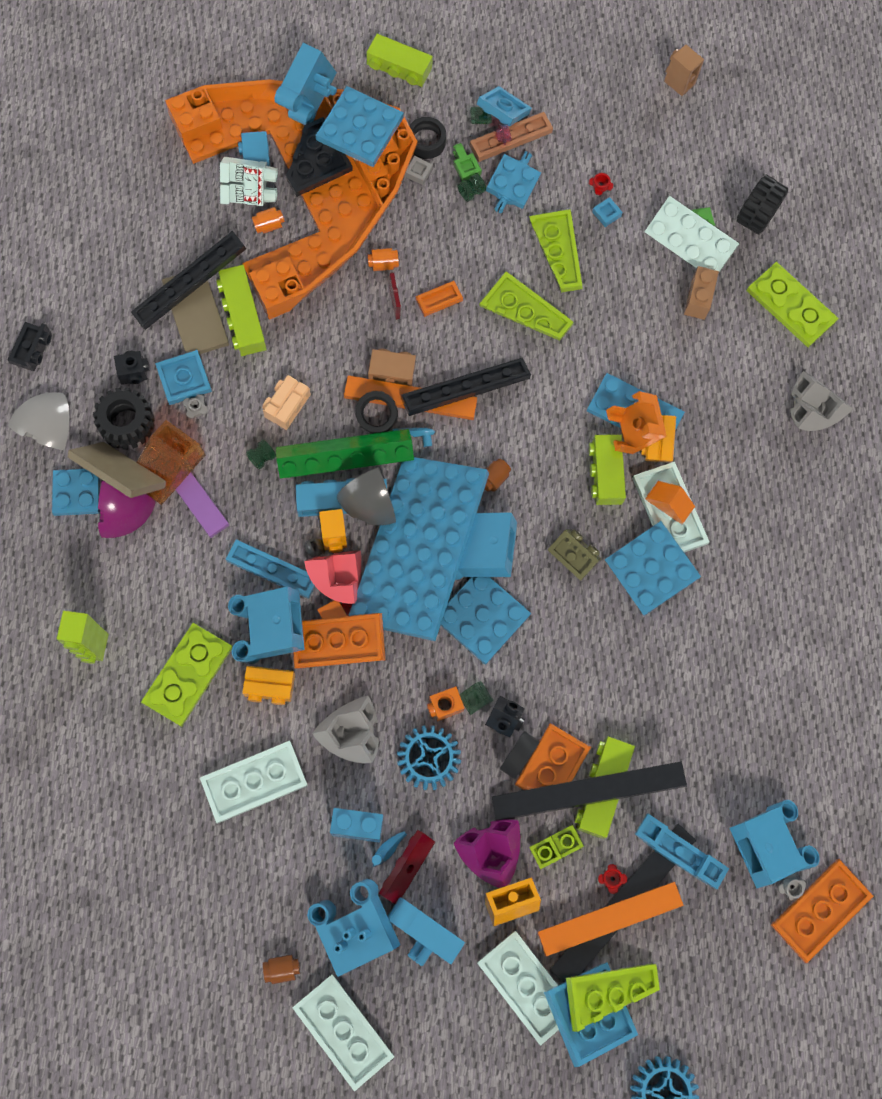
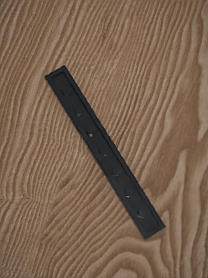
M680 761L492 796L495 820H507L687 787L683 764Z
M679 823L671 830L691 845L696 842V839ZM653 850L604 907L655 889L675 864ZM617 931L566 949L550 967V970L563 983L566 982L568 977L580 975Z

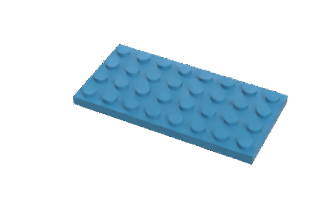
M414 457V460L401 463L390 495L396 523L380 525L357 590V601L352 605L349 616L382 613L383 630L436 641L489 476L487 469Z

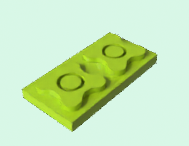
M777 261L746 290L808 348L839 319Z
M192 623L141 703L182 727L233 646Z

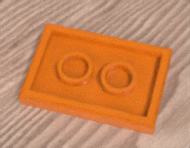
M550 723L515 785L522 790H529L572 782L591 747Z

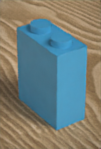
M333 808L330 834L334 837L380 843L384 819L383 814Z

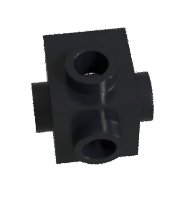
M131 350L114 356L116 373L121 385L129 383L139 384L144 380H148L147 372L150 371L148 359L143 358L141 351Z
M499 696L485 725L496 730L499 734L510 738L514 730L519 732L525 720L521 717L525 708L514 701Z

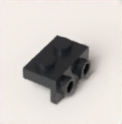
M25 322L7 359L8 362L35 371L37 365H40L42 362L45 347L50 344L52 339V333L48 326L43 323L41 326Z

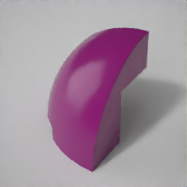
M102 481L98 501V509L101 514L98 529L101 538L121 537L137 530L150 517L156 501L146 494L130 498L105 481Z
M518 820L491 821L489 828L477 830L474 827L462 834L454 842L456 851L466 866L479 878L495 887L502 888L508 886L515 873L520 852V826Z

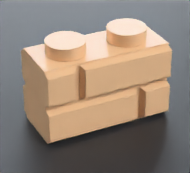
M289 375L286 376L284 381H278L275 386V394L272 398L268 397L262 407L264 409V417L285 430L289 428L311 395L308 386L298 382Z

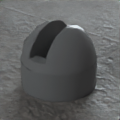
M312 538L307 541L305 549L309 556L318 557L323 553L324 546L321 540ZM312 542H315L318 551H314L311 545Z

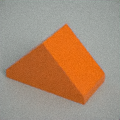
M661 481L655 484L645 500L681 525L695 508V505L682 486Z

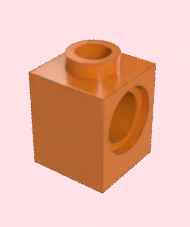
M456 686L430 696V703L427 704L431 717L436 716L437 722L464 712L465 709ZM446 699L451 703V708L445 711L441 710L438 702Z

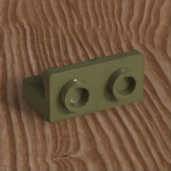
M566 529L548 548V551L581 581L602 558L599 556L600 552L591 544L588 546L582 541L584 537L578 531Z

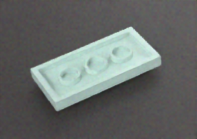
M671 196L667 198L645 230V233L694 267L700 266L719 272L739 246L738 242Z
M675 461L633 476V482L652 526L662 521L684 553L709 543L695 508L681 525L645 500L658 481L682 486L690 498Z
M291 741L200 777L217 824L308 786Z
M514 931L481 958L477 964L541 1046L559 1030L544 994L545 991L558 985L518 933Z
M333 974L292 1007L354 1091L394 1058L393 1053Z

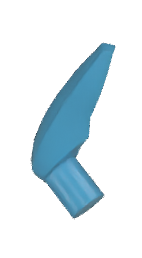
M430 428L393 429V431L409 429L411 436L423 438V447L432 446L431 435H434L435 431Z
M405 831L391 837L379 847L372 857L373 867L384 863L392 856L398 844L407 835Z

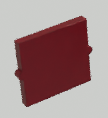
M390 273L389 289L395 319L398 320L400 319L401 305L395 275Z

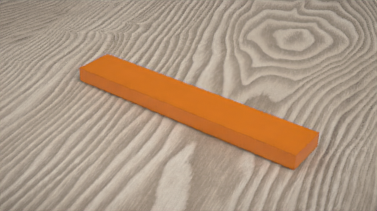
M348 375L344 398L359 401L366 393L382 391L390 395L398 408L405 409L401 400V394L421 388ZM470 397L425 412L474 420L477 397ZM372 400V401L369 402V403L387 405V404H386L384 401H382V400Z
M671 882L540 930L537 933L545 956H549L684 905L675 882Z

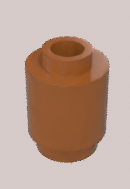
M497 459L492 461L486 468L489 476L484 490L495 492L509 477L511 468L504 460Z
M292 954L269 958L267 962H263L265 983L277 984L296 980V975L300 974L299 960L294 959Z

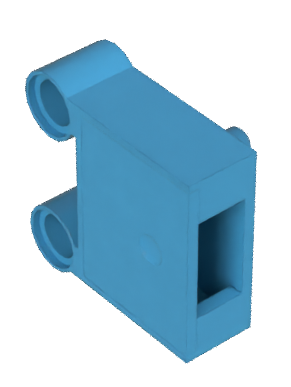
M302 43L274 98L275 103L289 109V118L303 125L314 121L316 112L324 97L333 96L337 92V88L331 85L337 72L320 50Z
M476 513L455 580L463 577H511L517 521L512 513Z
M287 586L248 596L235 595L229 600L228 609L230 613L249 620L250 642L240 640L233 645L232 656L235 660L255 664L263 658L305 650L299 590Z
M784 800L767 807L766 812L730 827V831L756 888L771 885L791 874L816 867L819 864L820 857L817 850L810 845L797 849L786 823L795 821L798 817L797 806L791 800Z
M365 879L354 884L350 890L351 900L355 904L362 906V908L334 920L337 910L334 903L330 900H322L313 904L308 910V920L316 927L337 977L400 946V942L378 896V885L371 879ZM361 886L368 890L367 898L362 896L360 892ZM319 907L324 909L326 913L325 919L320 917Z
M401 897L388 914L391 923L417 940L408 953V957L420 966H424L432 952L449 964H452L465 944L463 940Z

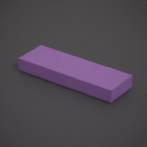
M188 472L172 483L174 489L210 538L229 526V523L191 472Z

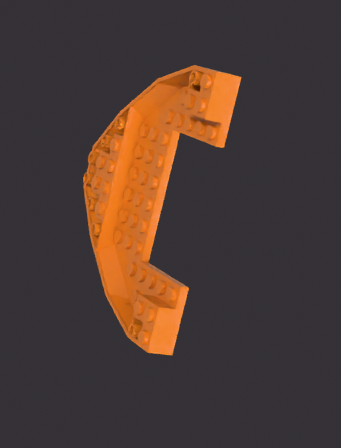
M268 79L203 85L165 100L169 116L192 163L195 164L238 147V142H242L241 133L266 131L267 135H271L287 169H290L296 147L302 137L304 125L288 117L289 109L275 103L276 91L283 81ZM337 89L335 95L324 97L316 112L314 121L322 117L326 120L344 90ZM389 105V106H391V107H393V108H395V109L401 111L400 108L395 107V106H392V105ZM405 117L374 167L359 160L355 161L352 157L346 155L353 166V171L301 195L319 232L242 263L269 320L291 311L311 292L336 273L359 250L398 193L417 146V139Z

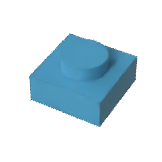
M610 197L595 206L592 211L604 227L619 219L623 213Z

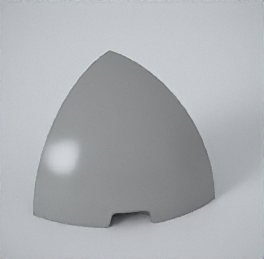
M805 371L799 376L793 388L794 408H790V412L795 425L799 429L817 431L828 428L842 420L853 410L842 398Z
M51 392L30 398L14 412L8 423L9 428L21 436L36 439L39 444L65 450L69 431V406L64 393Z
M369 696L353 700L326 717L312 733L316 740L327 750L345 760L356 763H373L379 744V738L374 735L373 725L378 720Z

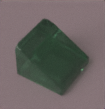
M481 107L470 108L471 124L492 123L491 114L484 112Z
M482 681L473 684L459 694L463 705L470 715L494 701Z

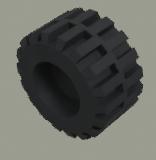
M767 174L763 176L742 206L737 216V222L758 235L762 233L785 199L788 187Z
M115 388L116 392L112 393L111 390L106 392L107 396L99 398L101 403L95 404L94 408L96 411L93 412L94 424L103 439L109 445L112 444L114 448L119 449L121 445L123 450H128L129 445L133 449L137 448L136 443L138 442L144 444L146 442L144 438H150L152 435L150 429L154 430L155 426L153 423L155 421L154 415L146 398L143 395L140 396L136 390L132 392L130 388H125L124 391L121 388ZM129 410L136 413L134 420L130 424L122 427L113 425L115 416L120 412Z

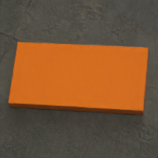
M382 613L302 621L305 650L293 652L294 669L385 661Z
M837 859L771 926L803 962L808 963L874 896L843 862Z

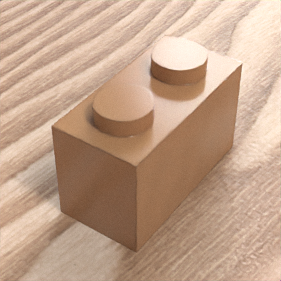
M686 44L680 50L676 49L670 56L671 62L665 71L667 74L664 80L681 96L696 84L704 59Z
M700 266L697 267L692 277L684 315L705 320L711 308L719 271Z
M372 349L368 378L412 386L416 355H412L409 352L395 353L387 349Z

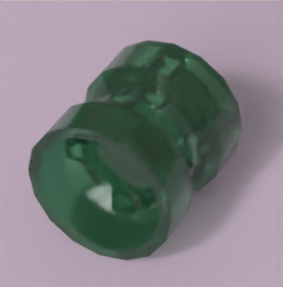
M478 173L471 175L467 181L463 180L457 184L458 191L466 202L474 199L476 194L481 195L486 191V185Z
M264 439L258 442L256 449H249L245 452L248 459L258 470L265 466V462L276 458L275 451Z

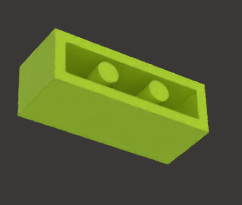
M376 34L366 52L367 65L372 69L381 70L388 73L391 77L406 80L411 85L423 87L432 70L433 56L380 34Z
M595 435L592 443H589V456H593V464H590V476L594 477V485L591 486V496L595 498L596 505H622L626 499L623 452L615 451L613 443L615 440L622 441V435Z

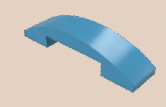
M648 813L635 832L638 838L659 854L714 889L719 888L729 870L727 866L712 856L706 855L668 829V826Z

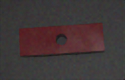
M417 829L414 836L410 838L405 851L396 861L391 874L383 882L379 894L396 904L398 899L402 898L435 841Z

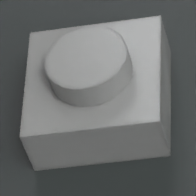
M414 156L407 168L405 177L424 185L433 169V164Z

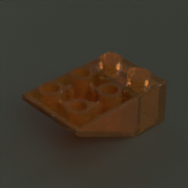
M165 420L152 434L137 461L138 464L166 481L164 489L147 493L148 496L160 505L168 499L206 456L198 442L168 420Z

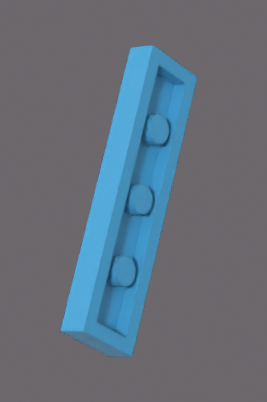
M235 540L226 557L228 563L281 587L288 586L299 590V595L307 599L310 598L315 588L307 571L239 540Z

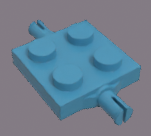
M525 151L520 161L506 154L503 155L486 188L487 192L499 199L494 208L496 212L499 210L498 213H502L506 204L524 208L541 175V172L527 165L532 157L531 153L528 154Z

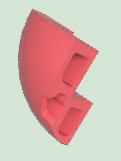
M361 550L339 552L329 556H318L304 561L310 580L321 593L338 602L355 604L357 601V590L362 577Z

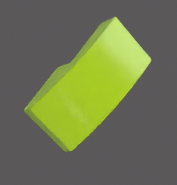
M571 825L529 848L541 870L584 847V844L574 825Z

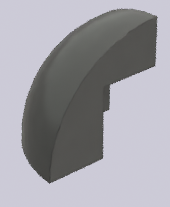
M379 467L355 478L337 494L339 504L352 518H358L369 525L380 526L396 523L391 499Z

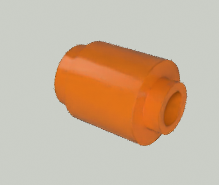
M275 207L258 212L256 216L252 217L257 234L261 232L265 234L282 228L281 223L285 222L281 210L276 211Z
M392 248L372 249V254H368V266L373 267V271L394 270V268L399 267L397 250H392Z

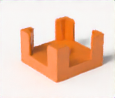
M639 391L632 395V398L638 399V402L627 408L612 406L606 410L608 420L619 422L624 442L613 441L615 451L634 454L667 437L657 395Z

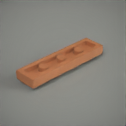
M542 112L511 126H506L471 140L470 147L478 162H481L551 134L553 127L545 112Z

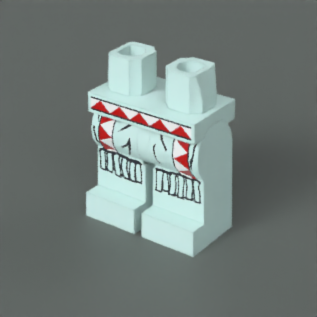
M224 157L220 162V182H222L220 184V204H229L231 202L263 206L265 202H276L277 188L266 187L267 181H277L278 168L267 166V162L263 161L258 162Z

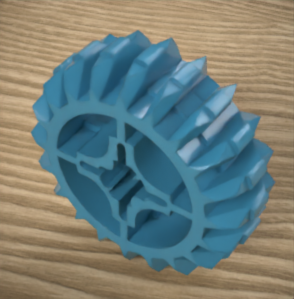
M434 725L431 726L430 732H426V727L422 726V734H419L417 729H413L412 732L415 737L412 738L406 734L405 739L409 743H400V747L405 749V752H397V756L404 757V760L397 761V765L406 766V768L400 771L401 775L409 772L410 775L406 778V781L409 783L413 778L416 779L414 783L415 788L419 786L420 782H423V790L425 791L428 788V783H432L433 790L437 789L436 782L438 781L442 787H445V777L449 781L453 780V776L449 772L457 774L459 771L453 764H461L460 759L454 758V756L460 755L461 751L452 749L457 746L458 742L453 741L449 743L448 741L451 739L452 734L449 733L444 738L442 736L444 733L443 728L439 730L438 734L434 733ZM424 739L437 740L444 746L435 749L430 748L424 742ZM417 743L421 756L410 764L409 753ZM425 750L430 752V754H436L433 758V765L432 763L428 764V761L427 763L422 762L425 758ZM448 752L449 763L447 768L441 773L437 760ZM428 767L434 774V777L422 776L414 770Z
M655 1056V1065L647 1059L645 1063L648 1069L645 1070V1068L639 1066L638 1070L642 1073V1076L639 1077L634 1074L632 1077L639 1083L638 1085H630L632 1091L638 1092V1094L632 1095L631 1099H646V1094L657 1099H664L663 1096L655 1092H660L661 1089L664 1090V1086L674 1093H669V1096H666L665 1099H699L697 1094L692 1093V1091L699 1089L698 1084L690 1083L695 1078L694 1074L689 1073L686 1075L689 1067L687 1065L680 1067V1060L675 1059L671 1064L669 1056L664 1057L663 1064L659 1056ZM670 1071L680 1078L683 1091L673 1088ZM662 1072L657 1084L647 1086L649 1080L655 1074Z

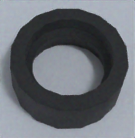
M432 117L415 119L410 124L414 136L418 131L431 130L438 134L439 140L431 146L417 143L413 154L422 159H432L439 156L446 146V129L438 119Z
M372 391L359 399L355 415L358 423L364 430L372 434L388 432L394 427L398 419V409L390 395L382 391ZM372 400H382L389 407L390 416L382 425H371L365 420L364 408Z
M524 731L501 765L500 770L516 779L540 741Z

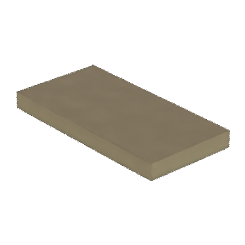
M175 276L162 279L163 285H165ZM207 280L171 309L185 353L198 350L199 354L229 346Z
M105 442L68 450L69 459L130 498L165 488L166 481Z

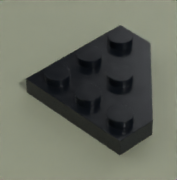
M324 117L304 125L301 140L296 147L291 167L288 169L286 175L287 182L296 197L353 171V166L346 154L316 140V134L325 121Z

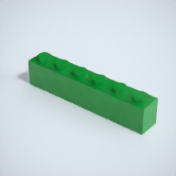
M409 429L276 447L280 479L414 460L412 438Z

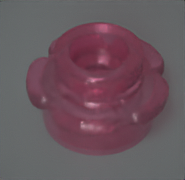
M499 124V129L495 130L498 142L506 145V142L512 141L508 124L503 126Z

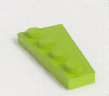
M571 209L529 216L530 223L561 293L583 289Z
M507 271L479 303L480 307L559 341L574 325L571 319Z
M646 964L566 978L572 1031L578 1032L584 1029L585 1026L602 1020L604 1016L612 1012H618L624 1006L632 1002L635 1003L659 991L657 965Z

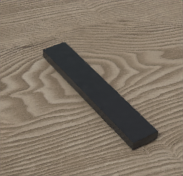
M232 230L132 310L131 313L141 327L146 330L247 248Z
M522 357L401 394V400L408 416H412L528 380L531 377V373Z

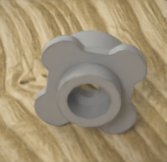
M198 394L194 398L184 399L183 405L187 409L186 415L188 418L199 417L208 412V408L204 405L205 399L203 395Z
M791 874L786 877L783 883L778 885V891L781 894L785 893L789 900L795 901L803 895L806 883L804 880L796 878L795 874Z

